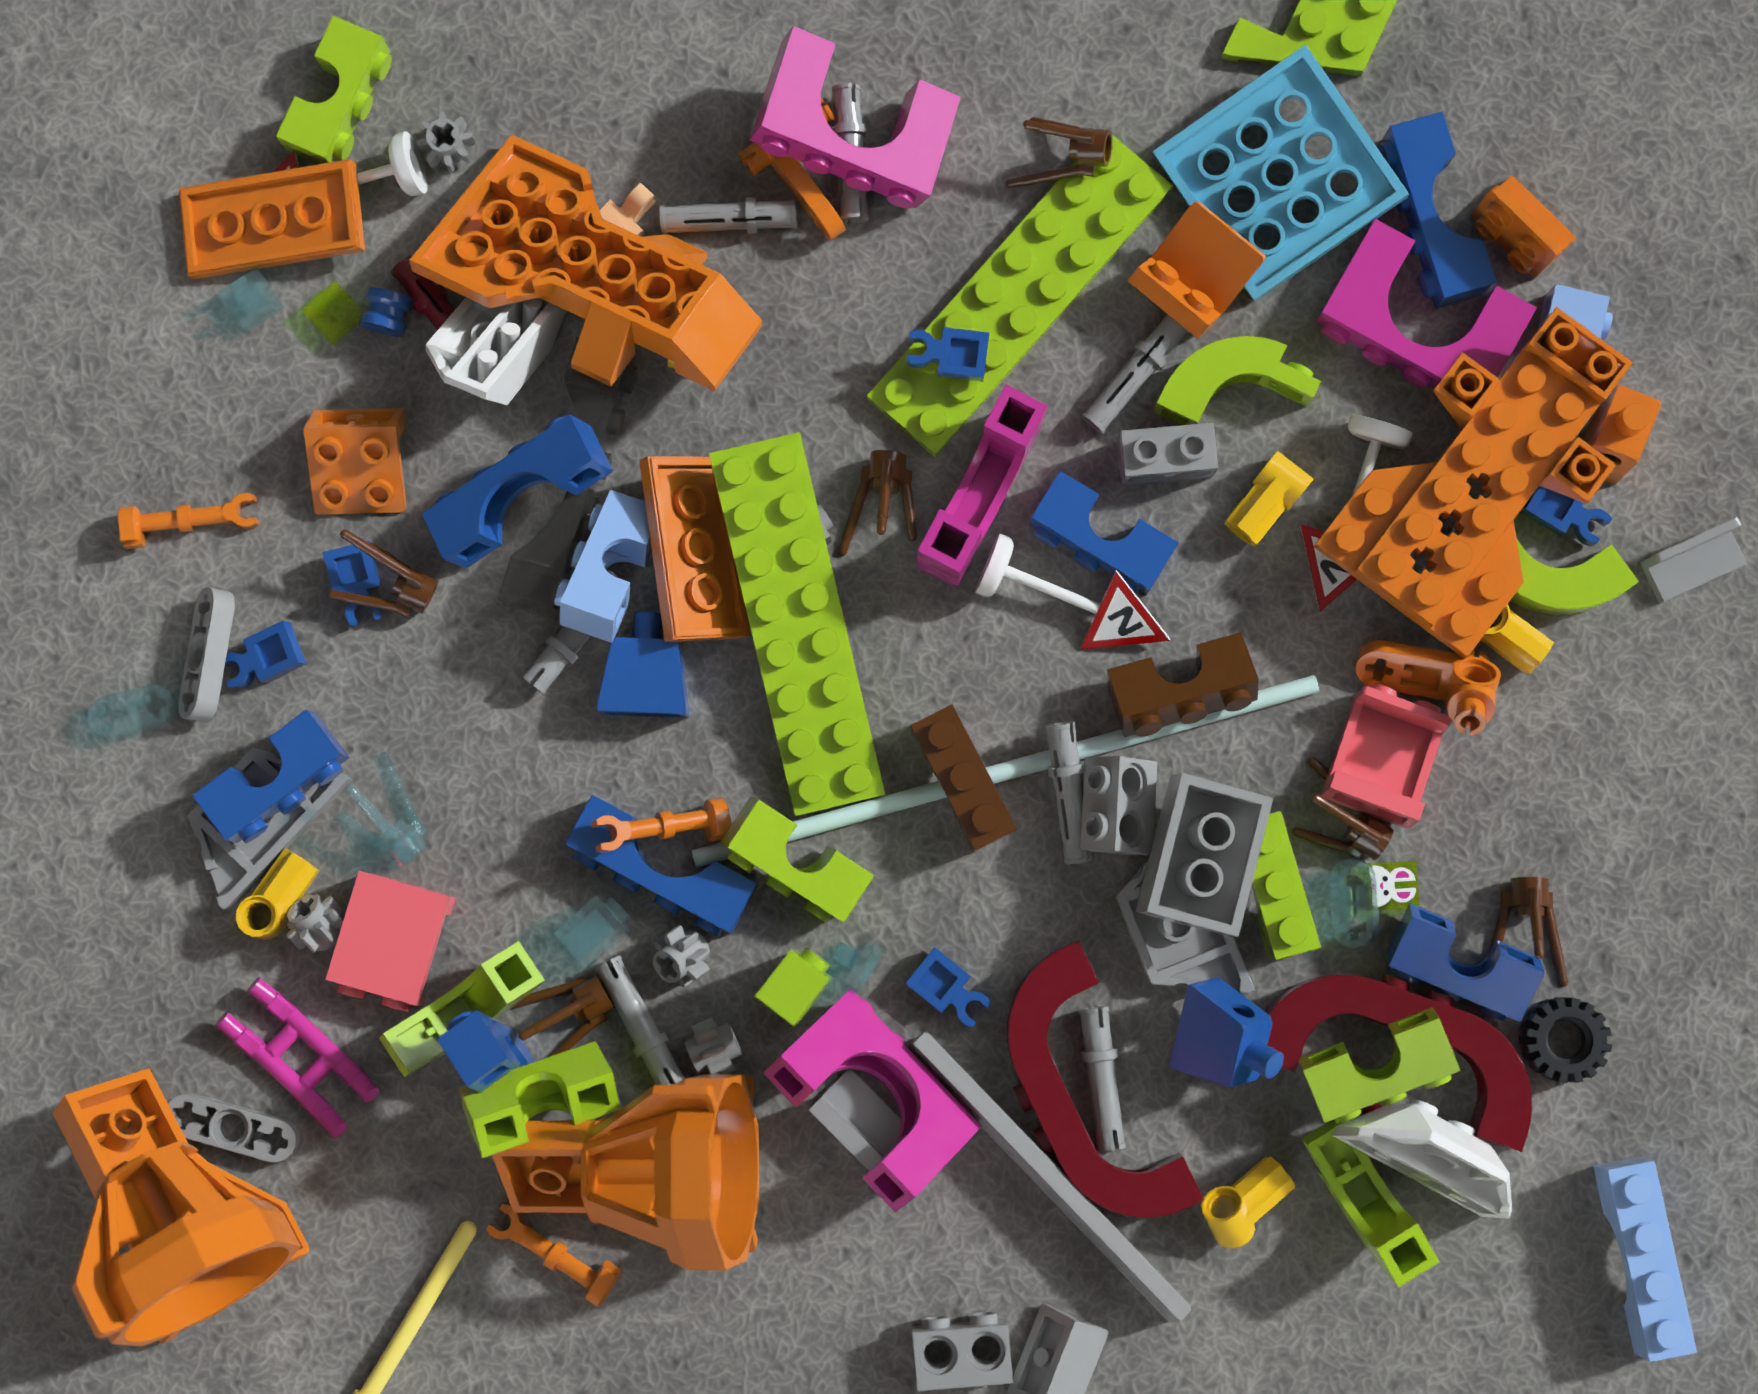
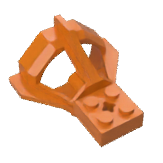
M150 1068L64 1095L54 1110L53 1115L95 1197V1205L73 1280L72 1290L97 1338L101 1339L108 1336L111 1344L142 1347L157 1340L164 1344L173 1340L181 1330L212 1318L266 1284L285 1265L302 1259L309 1252V1245L286 1202L207 1162L197 1153V1148L189 1145ZM128 1245L129 1251L120 1256L119 1248Z
M744 1074L703 1075L686 1078L673 1085H654L610 1118L586 1120L577 1125L574 1124L572 1119L528 1120L525 1127L529 1142L492 1155L514 1213H587L590 1222L594 1224L601 1223L666 1249L669 1260L687 1270H728L747 1261L748 1252L756 1251L758 1237L754 1224L760 1202L759 1124L753 1107L756 1084L752 1076H745Z

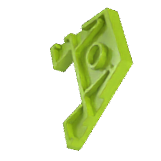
M1300 0L1283 36L1240 17L1221 58L1227 61L1238 62V60L1260 62V65L1275 66L1306 44L1324 72L1362 76L1397 0Z

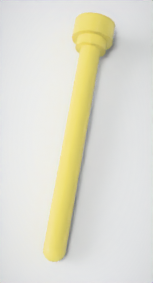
M464 1221L459 1225L361 1390L355 1389L353 1394H380L475 1237L477 1233L475 1223Z

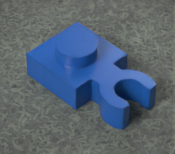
M943 327L942 340H936L926 331H911L910 342L922 343L927 350L921 356L907 355V365L920 369L927 367L931 363H939L938 377L983 382L989 332Z
M1538 486L1521 511L1524 515L1559 536L1565 534L1567 529L1571 527L1574 529L1576 538L1587 546H1594L1600 540L1596 535L1589 532L1588 522L1593 520L1605 527L1612 520L1611 516L1604 510H1588L1582 506L1583 502L1542 486Z
M354 545L322 552L333 590L372 597L369 588L381 585L375 559ZM348 603L345 611L346 619L351 626L359 624L356 610L360 605ZM370 607L374 619H381L382 609Z
M280 621L243 639L247 652L244 654L227 653L225 666L228 667L237 663L240 668L238 676L227 681V685L231 688H245L253 682L255 675H257L259 682L268 683L306 665L291 622Z
M936 947L931 950L905 983L941 1013L952 1003L956 1007V1013L960 1021L969 1027H974L976 1022L967 1016L965 1011L966 1005L973 1000L981 1002L987 1008L991 1005L990 1000L983 993L977 991L968 992L963 988L971 976Z

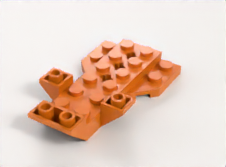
M512 134L409 260L412 272L485 307L494 308L541 298L585 319L571 361V367L610 387L635 356L634 343L673 361L675 373L716 391L762 327L761 318L720 273L702 265L708 258L706 251L670 234L641 237L602 219L588 169Z
M1558 307L1552 311L1500 378H1497L1462 352L1433 390L1461 428L1456 437L1437 462L1372 470L1314 545V548L1465 659L1524 583L1514 518L1538 486L1587 504L1615 468V463L1581 438L1577 437L1575 439V437L1599 405L1607 399L1633 362ZM1469 480L1473 483L1477 480L1483 485L1482 492L1485 494V498L1481 494L1476 499L1470 497L1468 493L1471 486L1466 481ZM1439 516L1444 520L1450 517L1456 522L1454 528L1458 531L1457 535L1453 531L1448 536L1442 534L1440 530L1443 523L1438 519ZM1411 553L1416 556L1422 553L1428 558L1426 564L1430 567L1429 572L1425 568L1419 573L1413 570L1412 567L1415 560L1410 556Z

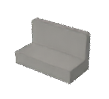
M1738 517L1656 553L1640 562L1659 603H1663L1747 565L1731 532L1742 526Z
M852 1069L846 1070L809 1109L868 1171L890 1150L900 1132L901 1118Z
M1042 1303L1014 1372L1013 1383L1009 1385L1007 1393L1085 1394L1107 1339L1108 1330L1101 1326L1078 1320L1056 1307Z

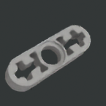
M205 587L197 598L178 702L179 714L183 719L207 723L216 713L235 609L234 596L229 591Z
M195 1093L178 1095L168 1102L187 1139L273 1163L289 1159L297 1152L300 1146L299 1130L289 1120ZM190 1102L193 1104L192 1112L202 1116H210L211 1107L215 1108L217 1111L209 1122V1135L203 1133L208 1124L202 1122H190L186 1128L183 1127V1118L177 1116L178 1108H185ZM229 1114L238 1115L245 1124L244 1134L237 1141L227 1140L221 1133V1122ZM255 1120L261 1122L257 1129L258 1132L272 1134L278 1130V1127L283 1129L282 1137L288 1140V1146L278 1148L276 1153L271 1151L272 1143L256 1139L253 1143L254 1148L249 1147L248 1143L252 1140L256 1131Z

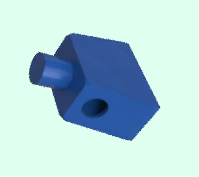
M635 612L633 638H614L610 645L597 703V711L600 714L689 718L690 711L680 642H665L664 639H661V613Z
M1218 977L1188 984L1169 1067L1226 1087H1234L1255 1081L1260 1074L1268 1079L1275 1077L1283 1065L1284 1056L1281 1052L1267 1045L1273 1024L1271 1017L1237 990Z

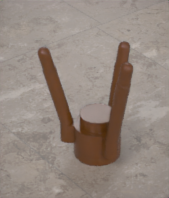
M1037 117L1025 120L1023 122L1025 129L1069 138L1070 159L1077 160L1079 165L1008 179L1005 185L1007 188H1015L1075 176L1095 177L1097 166L1107 167L1110 163L1113 144L1111 130L1082 128Z
M875 450L871 452L870 464L862 466L861 482L838 549L839 556L847 554L870 484H872L873 491L880 493L877 533L884 535L886 532L890 494L898 493L900 486L908 538L910 541L917 539L911 490L912 470L906 469L907 456L905 454L892 450Z
M346 529L340 532V536L399 575L391 591V594L398 597V600L395 602L336 590L328 592L330 599L393 611L405 618L409 617L412 609L421 614L425 612L439 581L412 569L375 543L369 544Z
M1309 757L1307 760L1308 764L1326 781L1329 769L1323 766L1315 757ZM1313 794L1311 800L1348 825L1344 837L1350 840V842L1347 843L1297 827L1292 830V834L1296 837L1344 852L1357 861L1363 854L1372 860L1378 859L1389 844L1394 829L1382 823L1383 820L1362 812L1354 817L1319 794Z
M1543 877L1511 878L1510 890L1501 891V908L1490 951L1496 939L1503 942L1511 908H1515V916L1531 917L1534 955L1537 959L1543 958L1542 917H1544L1558 983L1561 987H1566L1568 984L1566 967L1553 910V892H1549V879Z
M583 974L571 982L530 993L511 1009L573 992V994L566 997L569 1005L521 1031L518 1034L519 1039L524 1041L573 1014L579 1022L587 1018L588 1020L564 1040L549 1055L550 1057L570 1050L594 1027L607 1021L608 1018L605 1013L613 1009L614 1005L598 976L596 975L587 980Z

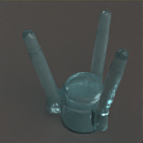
M384 751L379 755L380 760L410 824L406 825L401 819L391 826L370 801L351 783L346 786L347 792L383 832L380 836L383 841L347 813H341L339 819L379 851L388 864L394 861L400 869L429 846L423 838L429 831L419 820L388 753Z

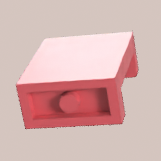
M1383 685L1363 686L1354 696L1321 796L1329 801L1367 815L1369 814L1407 830L1420 821L1425 803L1421 802L1442 734L1449 728L1452 719L1442 714L1441 708L1435 704L1426 701H1415L1412 703L1397 697L1395 690Z
M358 871L325 980L339 983L336 991L348 996L364 999L366 992L383 996L381 1005L408 1012L410 1004L414 1006L423 1005L426 996L422 994L446 915H451L456 897L373 873Z

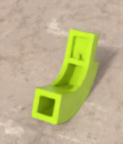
M1231 337L1208 344L1186 358L1170 376L1154 407L1153 413L1178 425L1198 424L1211 398L1220 390L1239 383L1261 385L1307 407L1314 398L1322 381L1313 378L1314 373L1301 364L1289 362L1286 365L1280 362L1288 346L1286 344L1263 337Z
M1517 540L1524 583L1510 601L1526 609L1544 614H1575L1591 610L1616 598L1639 581L1612 544L1578 566L1555 568L1542 564L1532 558Z
M518 941L482 963L470 976L442 997L384 1032L379 1039L403 1076L406 1077L436 1057L439 1058L445 1054L437 1038L448 1031L446 1026L452 1019L464 1012L470 1011L473 1013L478 1010L495 1020L523 1000L545 980Z
M1333 1119L1303 1137L1302 1141L1317 1165L1318 1173L1355 1232L1385 1273L1398 1287H1401L1440 1261L1418 1223L1393 1196L1368 1155L1332 1136L1335 1127L1345 1123H1336Z

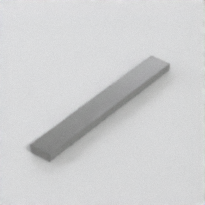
M928 1032L921 1034L907 1047L925 1066L936 1073L939 1081L949 1092L970 1109L972 1116L982 1125L985 1132L1168 1322H1181L1192 1310L1187 1301Z

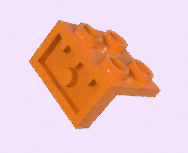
M1513 175L1507 178L1500 186L1496 184L1470 215L1476 221L1474 227L1477 232L1489 242L1493 243L1496 241L1508 253L1507 260L1511 266L1522 274L1529 273L1534 279L1576 239Z
M1195 201L1183 214L1152 257L1137 267L1128 279V282L1199 339L1214 326L1265 261L1266 256L1200 201Z
M405 408L313 411L303 431L313 508L317 515L402 513L405 511L406 497L399 443L406 427Z

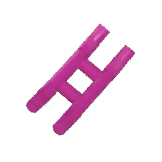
M258 977L250 985L247 992L260 1001L282 1023H285L283 1028L266 1045V1042L254 1031L240 1023L228 1012L219 1018L215 1027L276 1079L332 1137L340 1136L346 1130L347 1124L335 1112L334 1107L314 1088L332 1069L365 1102H370L376 1098L379 1093L378 1087L350 1056H347L288 998ZM298 1037L319 1055L301 1076L280 1058Z

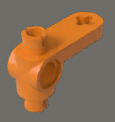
M821 97L824 117L827 123L832 122L835 119L827 104L825 106L822 105L824 100ZM755 142L737 152L739 159L745 167H749L748 172L753 177L757 176L768 165H771L827 240L832 241L846 231L841 218L798 162L799 160L789 156L777 157L768 154L761 149L760 144Z
M1383 640L1371 641L1362 646L1358 652L1356 662L1358 678L1369 687L1373 684L1383 685L1399 693L1445 701V708L1449 717L1454 721L1456 729L1460 733L1465 734L1466 727L1470 728L1469 735L1481 733L1486 724L1492 720L1495 714L1496 692L1501 677L1499 668L1490 662L1488 656L1481 651L1478 657H1474L1475 650H1473L1464 659L1457 653ZM1377 659L1386 660L1383 670L1374 669Z

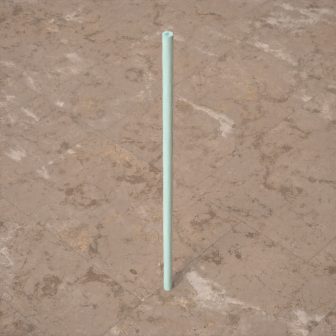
M1315 675L1258 690V700L1242 710L1229 712L1225 709L1207 714L1205 718L1192 724L1178 722L1167 725L1149 736L1140 737L1135 734L1124 737L1120 729L1077 741L1079 758L1082 760L1085 757L1096 756L1319 693L1318 682ZM1050 750L985 768L993 783L997 784L1046 770L1051 766ZM939 781L804 818L794 821L797 827L789 837L788 842L947 797ZM719 842L692 850L696 868L710 865L715 861L727 860L726 857L731 849Z

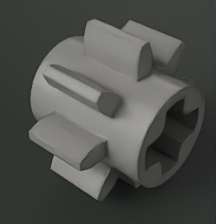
M440 112L439 119L431 124L425 121L422 123L426 130V138L418 140L417 145L421 151L430 152L426 160L431 168L436 167L441 162L446 164L450 173H454V164L462 160L467 163L471 162L467 153V146H473L477 143L472 133H463L466 130L467 124L462 116L453 122L446 118L444 112ZM442 138L448 141L454 139V143L451 146L446 143L439 145V141Z
M318 894L303 896L295 901L288 910V920L285 921V924L290 931L286 936L299 950L306 946L312 953L328 950L337 943L343 923L340 915L344 910L331 896L325 900Z
M678 925L653 942L654 947L658 950L653 957V966L657 974L666 982L675 983L679 981L681 987L685 988L710 970L704 962L710 954L708 943L700 933L694 930L684 932L681 925Z
M710 1017L692 1025L695 1033L694 1038L685 1041V1045L698 1074L707 1070L710 1071L711 1075H727L736 1071L732 1061L734 1058L741 1056L742 1051L730 1024L726 1023L718 1027L713 1017Z

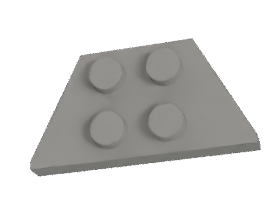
M252 747L233 768L242 770L256 787H262L270 784L278 776L281 769L280 755ZM341 773L323 786H320L317 782L303 793L306 799L302 804L284 815L279 811L265 822L268 826L267 830L249 843H244L243 840L238 843L226 841L198 804L188 814V818L195 837L200 841L202 847L201 855L206 870L210 871L218 893L216 898L219 906L223 910L229 911L274 864L284 848L288 849L352 779L348 775Z
M1148 859L1115 896V899L1149 983L1188 987V984L1218 977L1238 992L1249 993L1254 991L1255 988L1233 936L1186 926L1136 912Z

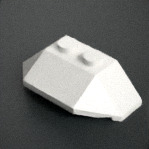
M466 297L426 343V353L443 382L483 399L508 405L551 352L566 310L541 298L488 308Z
M1412 1099L1410 1104L1386 1105L1335 1127L1332 1136L1481 1217L1510 1218L1512 1201L1508 1170L1491 1145L1474 1137L1475 1130L1472 1127L1454 1120L1445 1121L1437 1116L1438 1109L1434 1106Z

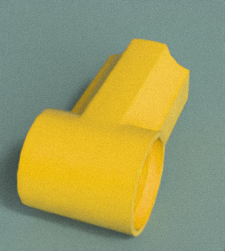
M1277 451L1252 482L1254 486L1229 514L1224 524L1244 542L1255 547L1284 510H1290L1314 479Z
M1508 604L1481 639L1483 643L1526 675L1531 674L1542 662L1554 644L1553 641L1510 610Z
M284 848L253 894L239 904L236 911V922L240 930L244 934L259 939H273L279 936L286 927L285 921L287 920L289 908L295 901L303 897L320 870L294 852ZM267 905L271 910L272 919L266 928L257 930L252 922L253 914L258 907Z
M1265 1156L1232 1186H1220L1209 1191L1202 1201L1201 1208L1218 1244L1231 1249L1247 1244L1254 1235V1223L1295 1188V1184L1281 1164L1271 1156Z

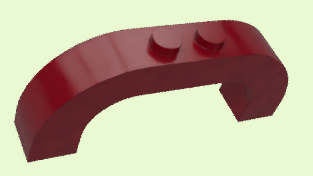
M1079 940L1074 941L1039 961L1022 980L1014 995L1008 1014L1007 1044L1010 1059L1020 1084L1014 1086L1013 1090L1024 1112L1026 1113L1033 1109L1041 1127L1033 1131L1044 1154L1047 1156L1054 1152L1063 1171L1072 1183L1089 1199L1108 1210L1133 1217H1159L1189 1208L1203 1201L1204 1198L1184 1157L1177 1153L1150 1167L1137 1170L1119 1168L1105 1161L1096 1151L1052 1060L1047 1037L1049 1024L1055 1011L1070 997L1099 984Z
M1383 974L1381 982L1354 975H1327L1311 978L1292 986L1280 994L1265 1009L1264 1012L1271 1017L1273 1022L1267 1045L1283 1054L1284 1061L1281 1068L1295 1073L1308 1036L1317 1025L1332 1016L1353 1014L1388 1026L1392 1022L1433 1007L1441 1021L1452 1050L1456 1051L1467 1061L1475 1075L1477 1101L1469 1124L1475 1130L1474 1136L1513 1150L1523 1151L1532 1116L1531 1086L1524 1064L1515 1048L1499 1030L1478 1016L1454 1008V998L1431 990L1427 991L1426 997L1408 992L1409 982Z

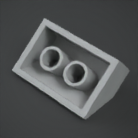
M1185 773L1170 776L1136 912L1186 926L1239 937L1273 798Z

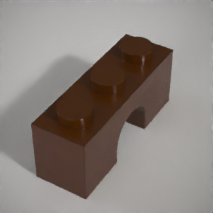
M1242 633L1197 644L1196 665L1199 674L1186 683L1176 684L1164 680L1158 674L1152 657L1107 669L1108 691L1123 736L1128 737L1135 734L1140 737L1149 736L1167 725L1178 722L1192 724L1202 720L1207 714L1225 709L1229 712L1239 711L1249 706L1252 702L1257 701L1259 679Z
M953 704L912 724L910 730L931 771L934 772L973 852L975 853L1015 832L1017 827Z

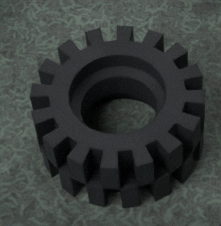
M1555 997L1554 999L1541 1001V1005L1532 1007L1527 1012L1530 1016L1521 1023L1520 1027L1524 1028L1523 1036H1519V1044H1523L1524 1051L1521 1052L1524 1060H1528L1531 1063L1529 1067L1534 1072L1543 1075L1542 1077L1563 1083L1583 1082V1078L1594 1077L1598 1074L1596 1069L1606 1065L1608 1060L1604 1058V1055L1612 1050V1044H1607V1036H1612L1611 1029L1604 1026L1603 1022L1606 1018L1602 1013L1594 1011L1595 1006L1589 1002L1580 1001L1581 999ZM1562 1021L1574 1024L1579 1029L1582 1037L1579 1051L1569 1058L1556 1056L1548 1044V1035L1551 1028Z

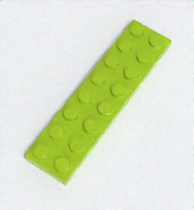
M1112 135V155L1109 165L1107 167L1097 166L1095 177L1075 176L1059 179L926 328L925 331L936 340H942L943 327L989 332L984 381L938 377L939 363H931L927 367L920 369L908 366L907 355L921 356L927 350L924 344L917 342L910 346L867 395V400L935 458L1172 191L1173 185L1114 135ZM1076 160L1071 166L1079 165L1078 161Z
M800 432L709 453L795 816L886 795Z

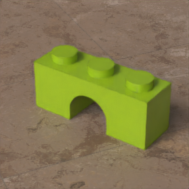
M332 16L314 56L324 71L339 77V87L329 100L321 103H311L296 96L294 97L276 135V138L285 150L289 152L294 150L298 156L317 164L346 160L349 157L354 145L352 133L358 120L363 121L369 115L373 104L371 92L377 80H384L391 67L392 56L389 55L391 51L383 36Z
M750 796L720 842L731 849L726 858L749 873L754 866H757L770 875L765 883L789 898L794 890L808 900L803 908L827 923L830 917L834 916L844 923L874 875L829 846H826L818 860L812 865L804 868L793 867L787 859L786 845L797 824L759 799Z
M1282 812L1271 813L1268 817L1251 887L1257 906L1255 918L1267 959L1279 960L1321 948Z
M805 947L802 953L791 949L755 997L795 1026L800 1023L832 981L833 977L826 973L831 965L810 948Z
M1433 1007L1388 1024L1394 1039L1395 1049L1391 1059L1379 1068L1366 1069L1355 1064L1351 1060L1344 1042L1300 1058L1299 1061L1324 1123L1333 1119L1336 1123L1352 1120L1362 1113V1108L1378 1102L1381 1106L1394 1104L1404 1099L1407 1095L1406 1092L1422 1085L1428 1089L1441 1086L1452 1079L1451 1074L1461 1071L1441 1021Z
M596 1041L513 1069L482 1092L467 1086L458 1088L468 1127L482 1158L529 1142L525 1125L528 1120L541 1112L550 1110L563 1111L569 1114L574 1124L577 1125L586 1120H592L621 1110L613 1072Z

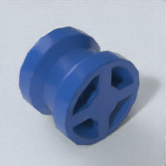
M376 287L368 288L366 299L369 305L367 312L361 315L359 325L376 333L403 337L406 329L403 318L405 313L411 310L412 299L391 290Z

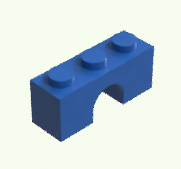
M1059 471L1030 519L1029 525L1036 529L1033 535L1050 547L1057 548L1060 543L1075 552L1072 557L1073 560L1092 572H1096L1100 567L1109 574L1114 575L1117 570L1135 594L1139 591L1147 595L1179 542L1141 519L1138 520L1131 533L1121 540L1108 541L1100 538L1094 533L1089 522V514L1100 494Z
M306 709L269 737L281 757L280 772L270 784L256 787L242 770L229 767L193 795L194 799L226 841L238 843L243 840L244 843L251 842L267 830L268 826L265 822L279 811L284 815L302 804L306 799L303 795L305 791L317 782L320 786H323L341 774L343 771L341 764L350 757L318 714Z
M1409 902L1386 951L1388 966L1393 968V973L1412 983H1418L1419 979L1436 986L1435 989L1438 993L1454 998V1001L1461 1002L1465 998L1479 1004L1481 1011L1495 1019L1505 1020L1506 1017L1521 1022L1545 974L1541 960L1530 953L1496 939L1489 955L1484 960L1476 964H1461L1453 960L1448 954L1456 937L1453 921Z
M478 1010L473 1013L470 1011L464 1012L452 1019L446 1026L448 1031L437 1038L466 1086L478 1092L484 1091L513 1069L536 1062L523 1041L519 1039L515 1030Z

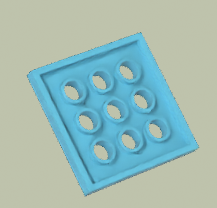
M1306 44L1152 151L1154 157L1189 207L1193 202L1200 201L1266 256L1265 261L1244 286L1254 303L1409 197L1408 191ZM1289 99L1300 100L1306 107L1304 117L1297 122L1285 121L1280 116L1279 109L1281 105ZM1255 125L1264 128L1268 138L1262 147L1250 149L1242 143L1241 135L1246 128ZM1315 136L1327 138L1332 145L1330 154L1323 159L1309 157L1305 151V145L1310 138ZM1213 152L1225 154L1230 161L1228 169L1221 175H1210L1203 168L1204 159ZM1275 163H1286L1292 168L1293 177L1288 184L1275 186L1268 181L1266 177L1267 171ZM1348 173L1354 176L1358 183L1356 191L1347 197L1336 195L1330 187L1331 181L1336 175ZM1238 189L1249 190L1255 197L1253 207L1243 213L1233 211L1228 205V200L1234 191ZM1307 199L1316 203L1319 208V214L1314 221L1300 223L1294 219L1292 209L1300 200ZM1263 226L1276 228L1281 236L1278 245L1270 250H1263L1257 247L1253 238L1259 228Z

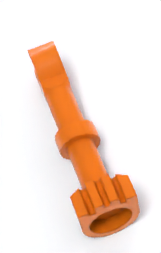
M240 493L231 502L219 506L191 508L190 504L177 505L176 510L145 514H141L136 506L119 507L120 541L123 542L125 549L145 547L144 532L179 528L180 532L193 531L194 526L220 523L236 524L246 530L254 529L259 526V520L257 518H241L240 509L246 504L257 503V499L254 494Z
M723 798L706 800L702 810L678 814H672L669 810L660 811L655 814V817L633 821H620L614 816L606 815L593 820L591 825L592 827L605 826L610 830V841L595 846L596 852L607 853L620 847L624 841L658 836L659 839L663 840L673 838L675 833L703 828L705 839L708 843L721 841L732 823L726 801Z
M503 1203L499 1209L510 1216V1227L507 1230H502L494 1224H489L486 1228L488 1234L495 1239L504 1240L509 1238L520 1243L544 1259L543 1265L551 1271H555L557 1268L587 1288L585 1299L599 1308L622 1275L623 1270L609 1260H606L596 1272L569 1254V1247L560 1241L554 1244L530 1228L523 1221L522 1213L513 1212L511 1204Z

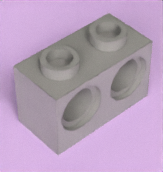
M1214 423L1123 430L1120 432L1117 440L1121 486L1212 478L1218 469Z
M1122 756L1085 757L1080 850L1122 855H1150L1154 841L1158 762Z
M991 1311L971 1313L968 1315L969 1322L950 1323V1317L945 1315L921 1318L922 1326H912L917 1391L1012 1384L1013 1376L1007 1320L997 1319V1312ZM990 1336L999 1343L998 1351L992 1358L981 1359L972 1352L973 1343L979 1337ZM934 1340H943L952 1349L950 1357L942 1363L931 1362L924 1354L926 1346Z

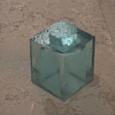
M595 895L553 934L585 969L591 968L631 932L624 923L630 916L613 897H610L605 902L601 896Z

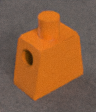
M1619 384L1616 385L1607 399L1594 412L1583 441L1601 454L1616 456L1615 461H1612L1616 466L1605 480V482L1616 485L1639 461L1662 403L1655 398Z

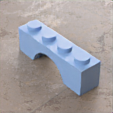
M1634 1157L1593 1165L1603 1214L1613 1229L1624 1264L1627 1284L1624 1310L1634 1354L1649 1362L1697 1353L1655 1161Z

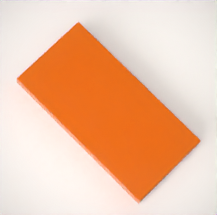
M351 159L179 188L187 276L192 279L365 252L356 163Z
M647 456L639 460L664 641L742 639L750 636L747 611L710 457Z

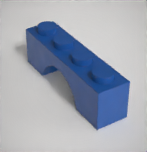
M1443 111L1390 126L1382 139L1383 143L1379 145V151L1409 193V197L1396 205V209L1399 213L1405 212L1410 227L1406 229V236L1415 240L1410 252L1412 255L1418 254L1423 271L1419 273V282L1426 298L1432 297L1434 307L1437 309L1488 294L1497 284L1484 240L1464 237L1452 231L1440 219L1433 202L1435 178L1447 168L1456 155Z
M568 414L551 421L545 427V431L530 441L515 445L508 452V456L493 466L478 470L473 474L471 481L456 491H450L441 495L435 501V505L424 511L422 515L443 560L467 569L503 545L502 527L504 517L513 500L521 492L536 484L553 483L555 486L577 496L613 472V469L591 425Z
M591 795L565 843L575 849L571 858L595 871L600 863L616 871L612 879L613 881L636 893L642 885L657 894L653 901L654 903L678 915L681 908L692 912L698 916L694 924L719 937L722 930L733 934L759 884L716 861L703 871L692 876H665L654 870L645 861L639 850L637 839L624 841L620 847L611 852H596L595 846L610 841L611 832L605 826L592 827L591 822L606 815L614 816L620 821L638 819Z

